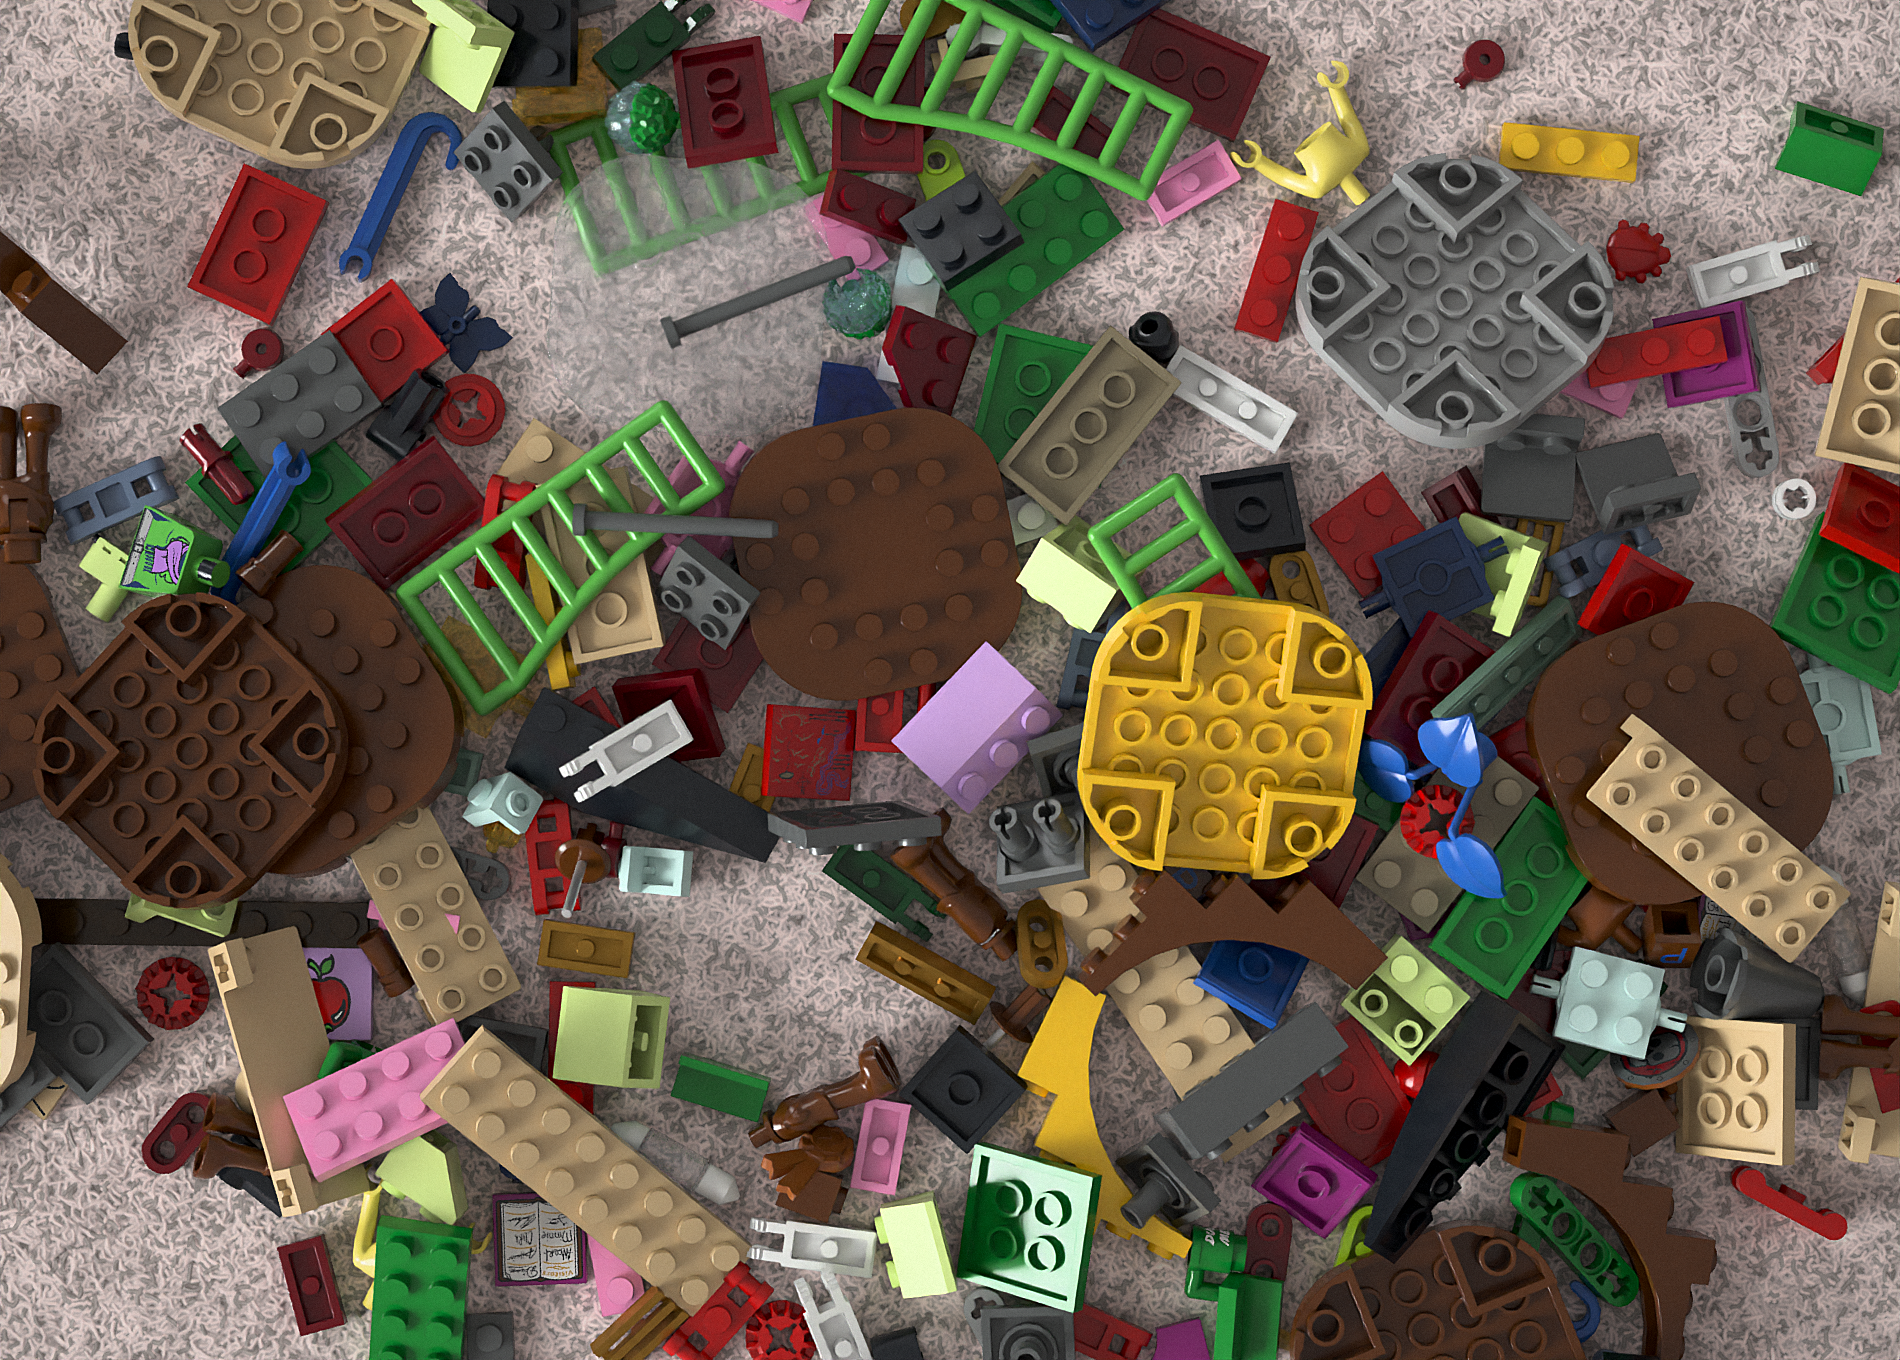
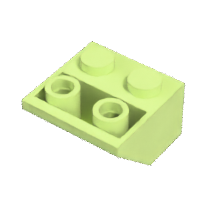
M1395 933L1381 949L1388 958L1357 990L1351 987L1340 1005L1410 1066L1470 999V996L1403 936Z
M563 986L553 1078L621 1088L659 1089L670 997L642 990Z
M435 1129L391 1149L375 1172L377 1176L383 1179L380 1184L382 1188L398 1199L404 1200L408 1196L421 1205L419 1212L431 1222L440 1224L446 1222L449 1225H453L468 1209L457 1144Z

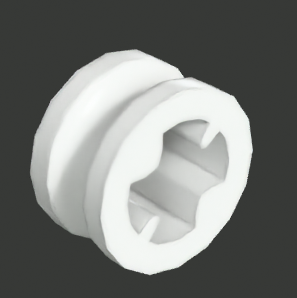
M1790 479L1780 483L1772 495V505L1775 512L1787 520H1797L1808 516L1816 504L1814 488L1802 479ZM1799 488L1804 493V496L1800 497V499H1805V505L1803 508L1795 507L1790 511L1784 505L1785 502H1788V499H1783V494L1785 490L1792 492Z

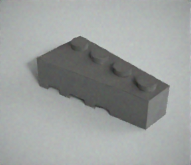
M1316 1001L1305 1005L1255 1042L1256 1046L1251 1050L1248 1048L1225 1063L1219 1069L1220 1073L1215 1077L1210 1076L1185 1092V1095L1182 1097L1184 1100L1175 1107H1165L1153 1116L1168 1138L1179 1146L1185 1161L1202 1158L1207 1155L1210 1161L1215 1159L1233 1145L1229 1139L1230 1136L1242 1127L1249 1133L1270 1117L1265 1110L1279 1099L1283 1105H1286L1306 1090L1302 1084L1304 1080L1315 1072L1321 1078L1343 1062L1338 1055L1349 1046Z

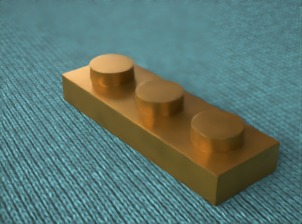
M878 921L875 922L855 959L974 1026L997 988L977 975L968 972Z

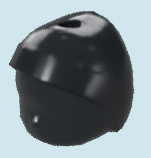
M1147 312L1140 316L1135 324L1129 328V340L1160 365L1170 360L1177 351L1179 333L1174 329L1169 317L1161 312Z

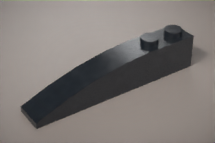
M546 687L543 688L518 733L505 764V769L585 814L759 862H767L780 839V836L768 831L769 812L669 755L615 787L610 785L584 801L578 802L574 796L578 788L589 781L593 782L604 776V772L597 760L584 766L583 770L572 776L563 777L559 768L589 751V746L620 728L554 690Z
M1481 990L1473 1004L1467 1009L1454 1034L1443 1047L1440 1056L1431 1068L1408 1112L1381 1180L1363 1244L1395 1264L1433 1221L1431 1211L1439 1202L1450 1201L1462 1188L1458 1180L1472 1164L1480 1167L1491 1155L1487 1147L1500 1132L1506 1134L1509 1114L1523 1116L1566 1046L1520 1011Z

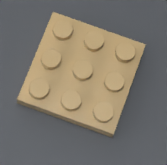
M1687 1015V1021L1685 1022L1693 1027L1700 1040V1056L1693 1069L1677 1081L1676 1106L1679 1113L1676 1114V1121L1680 1128L1676 1130V1153L1781 1166L1795 1165L1796 1024L1744 1019L1712 1020L1701 1016Z

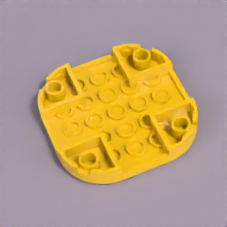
M1179 592L1158 596L1136 606L1110 629L1097 651L1091 672L1077 780L1083 808L1094 829L1117 855L1135 865L1151 870L1162 871L1163 866L1249 873L1252 879H1273L1288 876L1309 867L1307 862L1318 856L1327 847L1331 850L1339 841L1350 823L1357 799L1353 795L1357 763L1366 710H1372L1373 701L1371 676L1362 653L1346 632L1330 617L1314 608L1299 603L1197 592Z

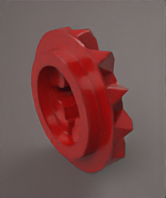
M461 374L445 382V386L450 392L433 416L437 429L446 439L458 445L473 447L489 442L502 429L506 407L501 391L490 380L476 374ZM480 393L476 408L486 417L485 421L480 418L478 420L470 418L467 423L463 424L462 428H459L462 423L463 413L457 409L456 405L452 404L453 400L459 403L461 401L469 403L472 398L475 399L477 394Z
M1429 785L1415 791L1412 797L1407 799L1400 815V828L1405 841L1415 852L1425 857L1438 859L1436 844L1441 839H1444V836L1440 835L1435 829L1420 832V829L1426 827L1425 824L1431 820L1430 810L1427 805L1430 804L1439 814H1450L1452 812L1456 814L1463 795L1458 790L1445 785ZM1469 804L1460 824V835L1464 833L1472 835L1475 820L1471 804ZM1455 815L1451 816L1450 820L1445 823V828L1447 830L1445 833L1447 834V836L1448 829Z
M166 957L152 963L143 970L139 983L135 988L138 1000L137 1008L142 1011L148 1023L165 1030L182 1029L195 1023L205 1012L210 997L209 983L203 971L192 961L181 957ZM175 974L176 989L183 991V994L190 995V998L186 997L175 1000L173 1007H170V1012L168 1013L167 998L160 996V993H154V989L159 990L169 987Z
M776 1300L761 1306L752 1315L746 1328L745 1338L746 1349L753 1360H811L817 1347L803 1315L806 1312L803 1306L788 1300ZM769 1323L773 1328L776 1327L782 1331L795 1323L796 1326L793 1328L789 1339L796 1352L784 1345H780L777 1349L774 1348L771 1352H768L767 1350L770 1348V1343L774 1336L767 1324Z

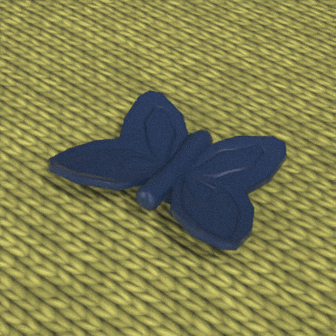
M449 273L440 281L435 292V305L423 309L420 313L435 333L441 335L440 339L445 345L450 343L449 357L451 361L463 373H466L475 363L480 350L492 351L504 347L513 337L504 329H501L493 318L484 317L473 320L481 313V310L476 305H473L465 313L470 299L468 291L460 287L456 279Z

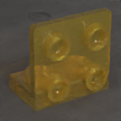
M600 28L578 29L577 86L570 88H516V99H512L513 112L525 126L568 123L609 117L607 80L605 75L592 62V56L603 48V36Z

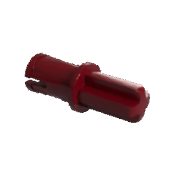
M202 423L193 425V429L197 432L196 435H194L190 428L187 429L180 437L179 442L202 467L201 473L205 479H212L233 505H243L248 502L254 495L255 489L233 463V454L230 451H224Z

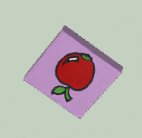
M303 948L328 1039L372 1040L374 967L362 949Z

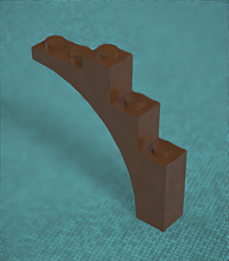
M0 226V291L22 315L98 375L128 341L105 317L77 295Z
M1163 867L1162 871L1147 869L1135 880L1131 886L1134 892L1129 898L1140 912L1135 917L1129 914L1123 918L1112 932L1115 938L1103 950L1100 947H1096L1084 958L1080 964L1083 970L1078 977L1082 984L1096 997L1124 972L1155 955L1189 944L1236 940L1262 942L1297 952L1327 967L1357 990L1388 957L1304 875L1297 881L1294 878L1286 881L1275 893L1274 898L1277 901L1270 907L1235 872H1229L1226 876L1223 873L1215 876L1204 888L1203 894L1206 896L1199 902Z
M1509 1114L1502 1160L1519 1169L1557 1178L1567 1183L1596 1207L1614 1229L1639 1280L1643 1318L1641 1355L1658 1356L1660 1360H1681L1685 1352V1339L1683 1336L1685 1320L1693 1304L1691 1285L1709 1286L1710 1274L1714 1271L1717 1264L1716 1240L1698 1231L1667 1227V1222L1674 1213L1673 1188L1654 1179L1623 1176L1624 1170L1627 1169L1631 1160L1630 1136L1609 1127Z

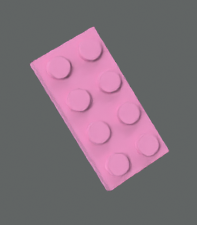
M454 1018L283 1096L314 1177L319 1183L448 1123L424 1104L419 1095L465 1045L462 1033Z

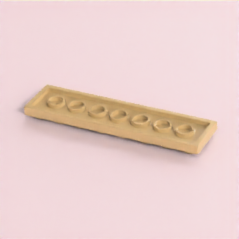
M1090 820V879L1037 888L1049 907L1061 913L1064 929L1084 958L1096 947H1100L1103 950L1115 938L1112 932L1123 918L1129 914L1135 917L1140 912L1129 898L1134 892L1131 886L1140 875L1131 862L1120 857L1110 849L1109 845L1094 829ZM1188 945L1151 957L1124 972L1105 988L1182 1101L1184 1100L1182 1097L1185 1095V1092L1208 1077H1215L1220 1073L1219 1069L1225 1063L1248 1048L1251 1050L1256 1046L1227 1003L1193 984L1202 965ZM1279 1099L1265 1110L1270 1117L1249 1133L1242 1127L1230 1136L1229 1139L1233 1145L1220 1155L1223 1161L1227 1163L1299 1114L1301 1109L1296 1102L1292 1100L1288 1104L1283 1105Z
M483 1025L419 1095L424 1104L651 1285L659 1287L666 1297L671 1298L691 1317L697 1313L724 1283L723 1279L738 1262L741 1261L745 1264L749 1259L746 1256L752 1245L744 1237Z

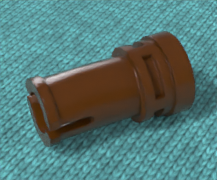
M282 529L256 558L251 557L247 564L245 563L243 566H240L235 575L251 592L262 598L268 592L270 586L277 581L275 577L304 549L292 535Z
M373 928L358 939L356 944L362 949L377 971V979L388 997L392 998L401 995L415 984L404 960L398 955L384 935L382 928Z

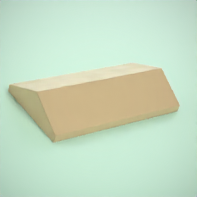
M1862 276L1859 278L1815 456L1900 474V283Z

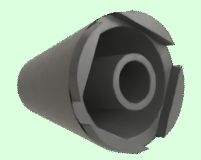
M1719 928L1715 930L1719 935L1714 940L1706 938L1701 944L1694 959L1690 976V987L1698 989L1699 1001L1692 1000L1693 1008L1701 1017L1712 1020L1808 1019L1822 1007L1825 999V990L1820 978L1816 974L1794 962H1787L1776 952L1732 929Z

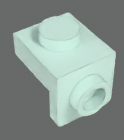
M508 772L478 781L469 792L468 801L470 803L462 817L474 827L500 821L515 834L520 835L527 831L543 798L514 774Z
M624 846L622 857L618 864L620 891L690 897L693 851Z

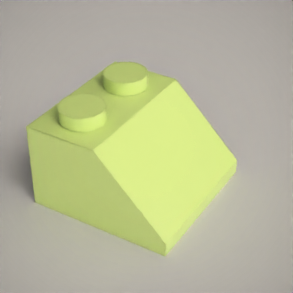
M1075 515L1067 526L1062 523L1041 538L1016 581L1027 588L1028 594L1033 599L1041 603H1048L1062 613L1064 619L1071 626L1092 633L1107 621L1125 598V595L1088 539V531L1092 526ZM1113 541L1124 559L1132 555ZM1147 567L1135 575L1137 581L1144 574Z
M934 1190L881 1204L880 1211L882 1216L874 1217L880 1244L889 1242L893 1260L886 1262L892 1288L901 1287L903 1298L946 1294L957 1291L956 1272Z

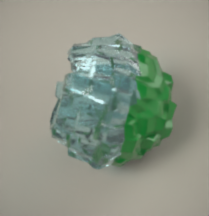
M633 81L608 100L609 108L605 118V126L609 129L607 133L611 139H614L616 144L624 147L626 152L634 153L638 157L650 156L670 143L673 134L677 130L680 114L675 110L673 99L664 90H661L656 85H652L650 82L644 84Z
M856 268L864 281L862 286L855 279L845 282L842 288L836 279L829 281L828 286L825 288V293H823L824 300L822 305L824 307L823 314L831 328L842 333L845 337H854L856 339L876 337L885 330V326L890 321L893 311L891 307V287L878 273L870 269Z

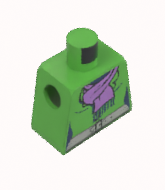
M145 505L118 588L153 598L170 593L173 595L196 594V592L208 594L210 586L221 588L228 582L230 577L229 564L219 560L223 549L222 540L179 515Z

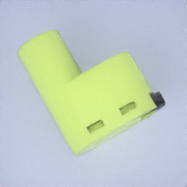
M95 534L92 538V541L95 543L92 544L78 566L102 582L85 609L109 623L129 593L128 590L118 588L129 554L106 538Z

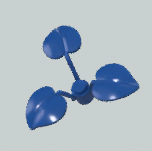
M1473 713L1456 717L1433 718L1424 722L1418 730V740L1424 755L1430 763L1415 770L1408 769L1406 755L1395 745L1380 739H1362L1357 769L1368 786L1377 795L1388 801L1396 803L1407 801L1414 794V786L1411 780L1419 779L1439 767L1442 768L1443 774L1447 775L1451 781L1467 787L1448 829L1450 839H1441L1436 844L1438 860L1445 873L1453 882L1466 891L1486 898L1499 899L1505 897L1508 893L1504 888V875L1494 851L1486 842L1474 835L1467 833L1459 834L1460 824L1476 789L1483 783L1484 770L1497 758V749L1494 743L1486 735L1478 732Z

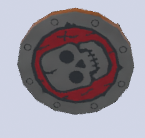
M1680 1022L1686 1024L1684 1031L1681 1033L1656 1025V1028L1650 1035L1645 1059L1643 1060L1610 1052V1066L1616 1078L1625 1084L1627 1090L1632 1088L1643 1090L1660 1088V1091L1664 1089L1669 1095L1674 1094L1678 1090L1677 1081L1693 1069L1700 1056V1040L1693 1027L1686 1022Z

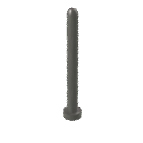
M843 256L676 321H673L671 315L660 319L670 348L674 349L682 345L680 338L850 274L855 270L856 266L852 256Z
M575 503L572 530L574 536H586L587 529L774 538L779 534V523L774 520L588 511L587 504Z

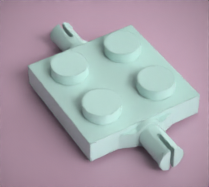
M1807 653L1809 669L1800 673L1799 676L1830 754L1834 776L1833 795L1849 793L1851 791L1845 765H1849L1859 758L1882 754L1870 684L1835 666H1828L1827 662Z
M1575 946L1572 948L1568 969L1560 981L1541 977L1537 974H1534L1531 983L1534 984L1530 985L1529 993L1556 999L1557 1016L1552 1036L1574 1043L1643 1060L1645 1059L1650 1035L1656 1028V1025L1682 1033L1686 1024L1680 1022L1687 1021V1013L1661 1008L1660 990L1665 969Z

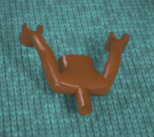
M1587 881L1566 912V915L1575 924L1576 930L1560 925L1557 943L1570 948L1576 946L1595 951L1611 936L1632 955L1641 948L1643 941L1623 922L1637 905L1627 903L1625 900L1617 898L1606 891H1600Z

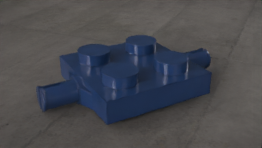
M1455 516L1373 554L1372 558L1381 575L1383 591L1358 601L1359 606L1363 609L1378 602V605L1363 611L1366 619L1391 607L1400 616L1409 637L1413 638L1428 610L1438 613L1450 621L1495 600L1485 579L1484 564L1502 555L1509 554L1507 546H1503L1489 553L1490 549L1505 543L1501 535L1476 547L1465 536Z

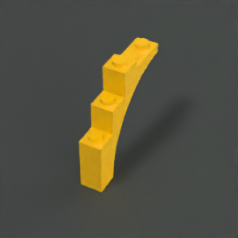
M1065 974L1062 981L1058 984L1052 1000L1033 1036V1041L1030 1043L1016 1072L1017 1076L1023 1078V1081L1028 1085L1027 1090L1046 1098L1049 1091L1056 1094L1034 1139V1145L1041 1148L1039 1153L1041 1158L1065 1164L1068 1161L1073 1164L1072 1167L1102 1175L1094 1234L1101 1219L1108 1221L1105 1229L1117 1236L1130 1240L1132 1234H1135L1149 1241L1146 1248L1151 1252L1168 1260H1171L1174 1254L1185 1259L1192 1244L1190 1236L1163 1221L1156 1214L1146 1222L1143 1228L1138 1229L1132 1226L1121 1213L1120 1208L1134 1194L1112 1166L1098 1136L1090 1104L1088 1065L1093 1032L1106 995L1100 992L1095 997L1082 982Z

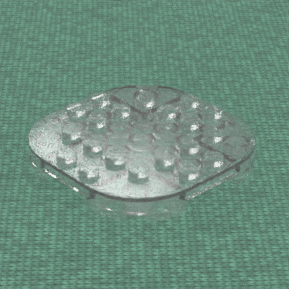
M636 154L616 158L598 166L571 190L560 209L554 229L547 350L551 368L560 387L579 409L597 421L621 429L658 401L666 400L671 403L692 435L744 437L773 428L799 408L811 391L820 367L827 283L680 338L682 345L674 349L670 348L660 319L671 315L673 321H676L828 262V240L821 216L809 197L795 182L774 169L756 163L724 162L688 169L685 158ZM662 423L649 431L668 433Z

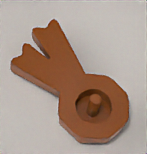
M821 1124L801 1136L798 1144L799 1149L765 1154L761 1167L769 1171L770 1180L784 1176L778 1181L776 1191L787 1193L790 1200L795 1201L818 1171L837 1173L851 1165L854 1156V1141L840 1127H829Z

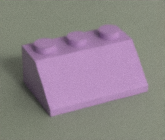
M985 642L891 741L969 815L1029 752L1026 741L1046 734L1063 714L988 642Z

